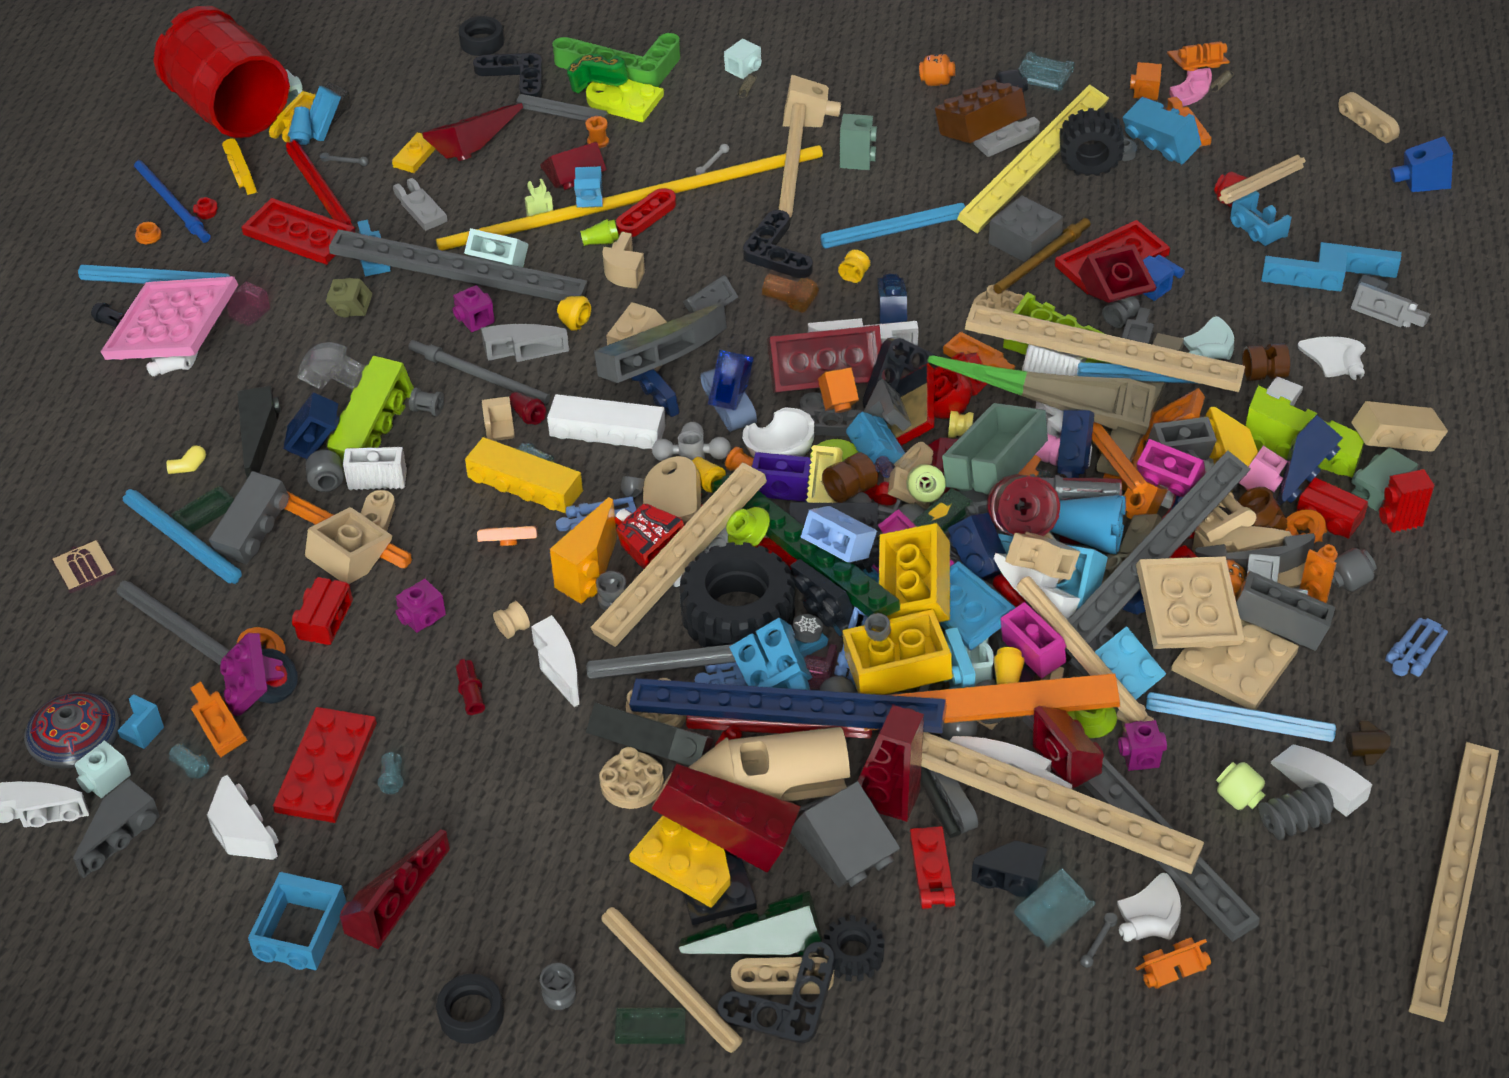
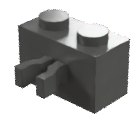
M1209 417L1155 423L1147 439V442L1151 439L1202 460L1209 459L1217 441Z

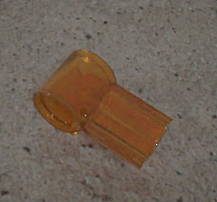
M770 273L766 276L762 287V295L785 301L792 310L797 311L798 309V312L801 313L809 308L819 293L817 284L811 279L802 278L796 282Z

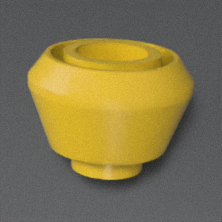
M569 296L561 300L557 307L560 321L571 331L581 329V326L588 322L591 314L589 300L584 296Z

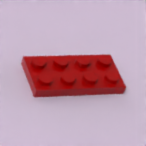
M271 198L241 227L245 236L325 265L336 256L330 254L329 245L338 229L356 233L353 226Z
M1135 220L1055 258V267L1088 295V291L1078 273L1088 255L1135 244L1142 260H1144L1149 255L1154 258L1157 255L1167 257L1169 256L1170 247L1138 220Z
M316 707L273 804L274 812L336 823L377 724L375 716Z

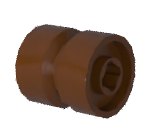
M1285 343L1268 344L1266 348L1262 345L1245 346L1242 354V365L1245 366L1244 374L1246 380H1264L1267 375L1270 379H1275L1276 377L1287 378L1290 372V355L1287 345Z
M856 453L842 462H837L827 467L822 473V482L826 492L838 503H843L855 497L859 492L871 489L877 484L878 480L875 465L863 453Z
M1266 487L1252 488L1239 498L1238 502L1243 507L1250 508L1256 514L1257 518L1252 526L1286 530L1287 520L1270 489Z

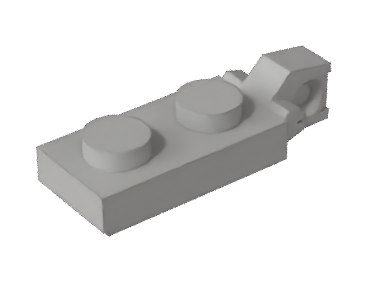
M1035 117L1022 122L1015 121L974 141V145L987 157H990L1039 134L1040 121Z
M1363 282L1359 284L1351 306L1352 310L1398 327H1410L1411 323L1424 327L1430 316L1429 313L1417 309L1418 304L1412 302V300Z

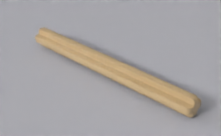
M795 103L792 106L779 210L787 212L789 218L792 217L805 118L806 106L803 103Z
M1295 155L1221 190L1219 200L1220 202L1224 201L1225 204H1230L1302 169L1305 159Z
M1027 576L1020 580L1016 586L1017 590L1043 620L1063 637L1066 648L1090 676L1113 674L1033 579ZM1116 677L1120 698V707L1118 709L1130 723L1144 721L1148 716L1147 712Z
M611 907L602 915V922L726 1051L732 1053L741 1045L742 1038L617 909Z

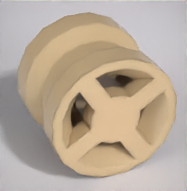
M517 601L510 603L506 610H498L493 614L498 629L507 639L513 637L517 630H525L530 627L529 618Z

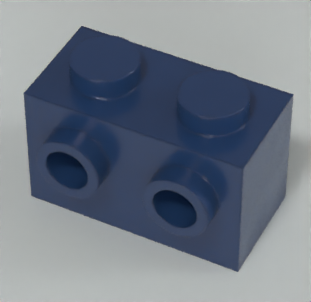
M313 392L287 425L283 449L308 459L312 453L316 452L323 445L331 431L333 432L339 422V416H337L338 403Z
M989 513L969 516L947 528L951 536L952 546L957 550L963 565L981 580H988L1002 573L993 558L995 553L1006 554Z

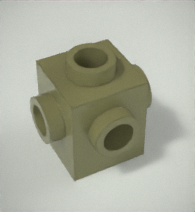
M360 278L333 279L326 302L335 314L340 317L365 316L373 293Z

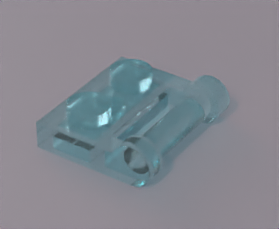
M1028 52L1018 70L1022 76H1026L1028 84L1061 91L1074 71L1075 62L1066 61L1065 63L1036 56V53Z

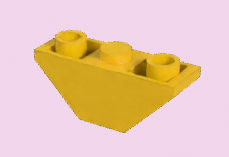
M1210 407L1205 417H1209L1217 441L1209 457L1213 459L1215 464L1227 451H1230L1249 467L1258 454L1250 429L1218 408Z

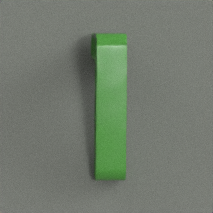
M674 33L662 34L642 57L568 37H560L553 41L554 62L556 66L568 69L573 61L585 55L599 54L606 59L619 56L625 60L628 79L658 87L680 60L679 36Z

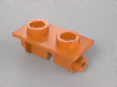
M1327 544L1318 552L1309 549L1299 588L1308 590V596L1324 603L1328 600L1337 564L1334 561L1338 553L1333 545Z
M1191 937L1174 944L1175 951L1164 954L1162 949L1156 950L1143 956L1145 962L1135 969L1138 971L1145 968L1147 974L1143 976L1144 982L1148 988L1154 986L1155 989L1179 979L1174 969L1176 966H1178L1183 978L1200 971H1205L1207 966L1211 964V960L1207 952H1201L1200 946L1207 941L1204 939L1194 943Z

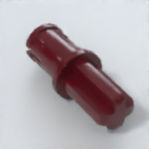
M461 659L456 665V671L459 679L458 692L463 695L465 711L468 715L482 713L485 710V704L480 691L482 683L477 679L474 663L471 660Z

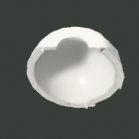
M786 407L774 412L772 422L766 427H757L756 423L749 426L746 425L743 430L742 439L753 457L755 452L804 457L810 450L814 440V421L810 414L800 409Z

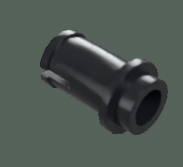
M103 302L96 303L91 310V316L96 322H104L115 329L120 323L117 319L122 320L125 315L111 309L107 303Z

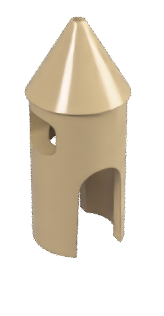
M841 727L731 740L725 738L688 767L784 801L833 796L847 788L844 778H850L848 751Z

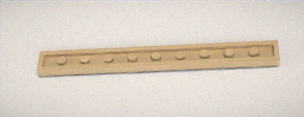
M972 304L965 330L1235 392L1240 390L1245 366L975 304Z
M923 732L922 767L1192 874L1203 849V841L928 732Z
M1466 742L1409 1007V1012L1441 1022H1444L1447 1015L1499 750Z

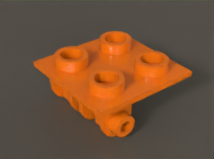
M1221 41L1212 42L1209 45L1204 43L1203 47L1201 44L1183 46L1182 49L1167 51V54L1186 71H1195L1198 67L1206 66L1218 68L1221 64L1229 63V60L1223 56V53L1227 52V45Z

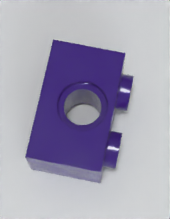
M755 452L752 467L764 473L767 480L758 491L767 498L807 502L808 496L806 494L809 492L807 488L810 486L807 482L810 481L808 476L811 475L809 472L811 469L809 465L812 463L811 457Z

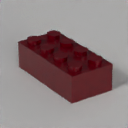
M880 325L767 338L773 393L820 388L818 378L822 374L846 368H852L855 384L868 383L882 346ZM885 371L882 372V378H883L884 380H885Z

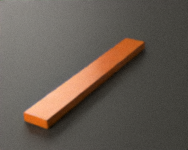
M1115 673L892 695L946 699L947 707L944 723L1034 715V708L1038 706L1065 710L1066 712L1120 707ZM864 728V731H868V730H878V729Z

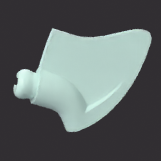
M1216 316L1211 318L1198 332L1184 337V345L1190 350L1189 353L1213 359L1230 360L1234 351V335L1227 323Z

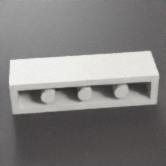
M557 394L554 397L547 417L549 435L552 437L609 443L616 446H634L642 449H652L653 444L657 440L662 439L665 429L664 407Z

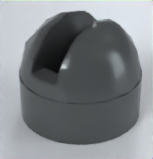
M623 476L621 491L627 497L633 496V498H636L642 493L645 480L637 477Z
M872 614L866 619L864 624L866 634L874 641L887 639L891 631L889 619L884 614Z

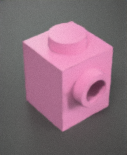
M1263 446L1250 464V471L1239 484L1244 486L1247 491L1256 487H1266L1275 492L1283 480V477L1279 474L1288 461Z

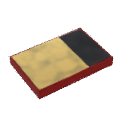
M929 363L899 380L896 391L900 394L912 425L905 431H902L896 424L893 426L887 425L900 446L934 428V368Z

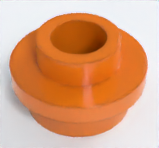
M153 222L139 224L135 233L137 242L141 244L155 243L162 235L160 228Z

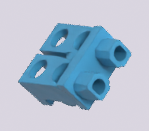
M777 618L757 630V636L752 633L729 647L748 686L810 690L808 680L812 676L795 642V633L792 626L781 618Z

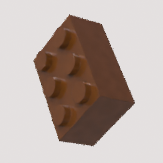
M993 79L982 82V85L977 88L963 91V94L958 97L948 98L944 100L943 104L935 107L940 134L967 143H972L1027 116L1022 88L1012 86L1010 83H999Z

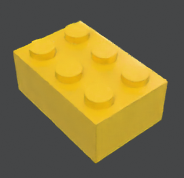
M937 523L880 534L879 585L900 601V610L888 615V619L933 609L938 622L950 620V541Z
M933 609L889 619L891 631L887 639L883 641L870 639L866 634L864 625L842 630L845 658L858 693L885 695L952 679L951 652Z

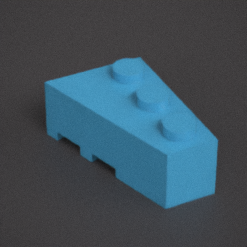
M1141 97L1122 117L1126 133L1133 139H1141L1149 149H1157L1162 152V155L1168 161L1172 162L1175 160L1181 165L1184 164L1202 145L1194 115L1188 114L1186 117L1178 115L1180 113L1178 109L1172 108L1171 111L1163 109V104Z

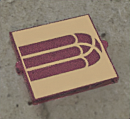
M97 539L80 547H72L70 551L51 558L69 593L89 585L95 586L96 582L116 574Z

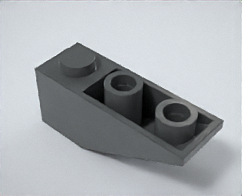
M127 779L103 798L73 857L82 878H85L92 871L100 869L109 857L115 852L126 848L130 840L141 831L149 829L156 819L160 817L154 798L130 779Z

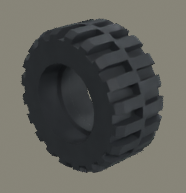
M735 542L726 543V546L719 547V545L713 546L707 553L703 551L695 557V561L692 560L687 565L680 579V606L684 628L688 630L689 636L694 641L699 640V645L706 648L732 645L752 633L757 636V630L777 618H781L792 626L793 617L795 616V582L792 579L791 569L774 552L770 554L767 548L760 545L758 548L753 547L751 543L743 542V545H735ZM730 592H748L760 598L753 603L743 606L725 605L715 600L721 595Z

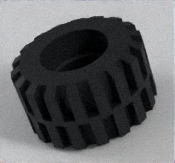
M1088 108V111L1081 109L1077 111L1078 114L1068 116L1069 121L1065 120L1059 132L1062 162L1066 164V168L1070 171L1074 169V173L1077 175L1083 173L1085 176H1090V174L1100 176L1102 172L1105 174L1110 172L1111 167H1117L1118 161L1122 160L1124 152L1123 131L1117 117L1114 118L1111 112L1105 113L1104 109L1101 108L1098 111L1094 110V108ZM1090 140L1100 141L1099 143L1091 145L1083 144L1084 142Z

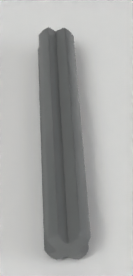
M519 94L516 101L517 104L522 103V109L581 121H586L594 116H601L608 120V112L605 110L525 94Z

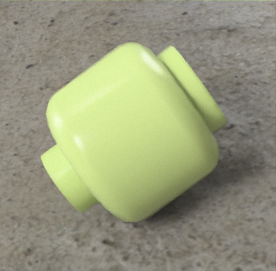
M920 464L914 467L908 473L906 479L910 495L924 503L939 499L946 487L943 473L937 467L929 464Z
M1232 762L1216 779L1219 783L1217 792L1237 810L1244 809L1247 805L1253 809L1265 796L1261 791L1265 785V780L1245 762L1237 765Z

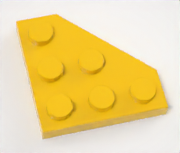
M662 816L629 854L631 863L710 908L714 906L730 886V874L724 849L665 816Z

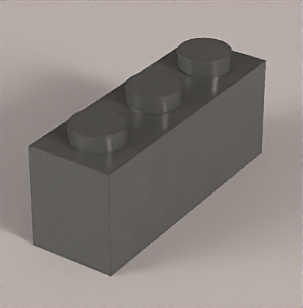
M254 471L251 472L209 539L218 554L247 565L251 558L258 553L261 542L266 534L272 530L275 519L280 511L287 506L290 497L282 480Z
M1250 570L1235 597L1240 619L1314 651L1317 650L1329 630L1335 611L1334 606Z

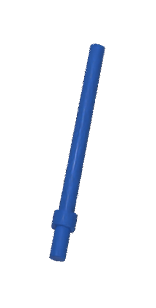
M136 161L134 167L185 222V227L193 235L196 234L203 243L208 242L211 236L204 229L203 223L188 212L143 161Z

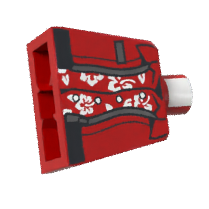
M642 504L633 513L622 509L615 516V523L619 525L616 531L621 546L643 569L648 566L684 526L681 518L649 504Z

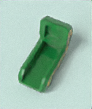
M589 54L573 61L567 69L571 89L576 93H580L585 89L589 82L618 87L625 84L629 78L625 60L619 56L606 59L599 54Z

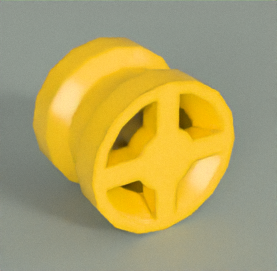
M859 250L849 251L845 260L842 261L838 268L840 276L850 282H860L864 273L870 267L869 257Z

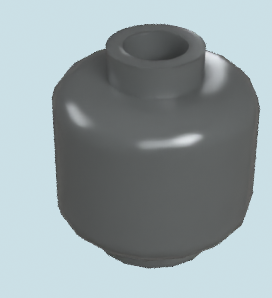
M319 450L312 453L306 460V477L313 489L320 492L335 490L343 482V464L341 458L335 452Z
M1355 547L1338 555L1334 561L1337 564L1332 582L1337 588L1343 586L1347 591H1355L1374 579V571L1377 569L1375 561L1365 549L1361 551Z

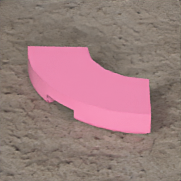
M1203 68L1187 71L1186 80L1183 83L1170 87V96H1177L1182 101L1183 106L1202 99L1208 93L1209 86H1211V69Z

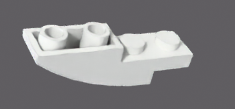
M862 318L808 323V333L864 326ZM917 321L876 324L880 325L881 344L887 338L895 337L905 339L918 346Z
M953 736L949 740L1072 789V784L1050 773L1051 760L1022 747L1002 741L970 736Z
M18 781L0 783V823H8L13 819L20 818L23 827H41L46 823L62 820L74 821L79 817L89 816V809L82 792L41 782Z

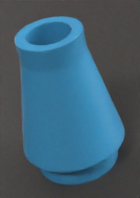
M306 107L294 108V115L288 132L290 142L296 140L300 145H307L310 143V139H312L309 109Z

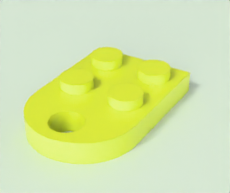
M630 79L618 87L592 82L586 89V99L590 107L605 110L608 114L639 122L645 121L664 96L663 88Z

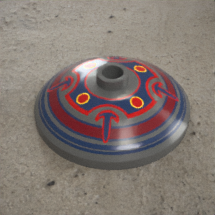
M90 692L67 693L51 699L35 711L25 728V745L30 755L37 762L45 766L62 769L74 768V764L104 740L112 746L118 736L120 719L114 705L101 695Z

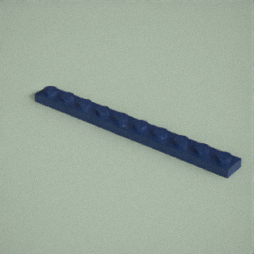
M637 678L635 679L629 704L632 712L872 729L882 728L892 705L923 713V732L943 733L947 707L946 699Z

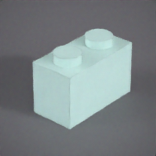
M470 228L464 254L475 258L523 267L529 244L519 239Z

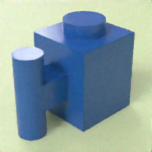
M1149 255L1143 262L1157 288L1155 291L1144 293V295L1153 301L1157 300L1172 289L1173 275L1181 278L1185 270L1161 255H1157L1155 258Z

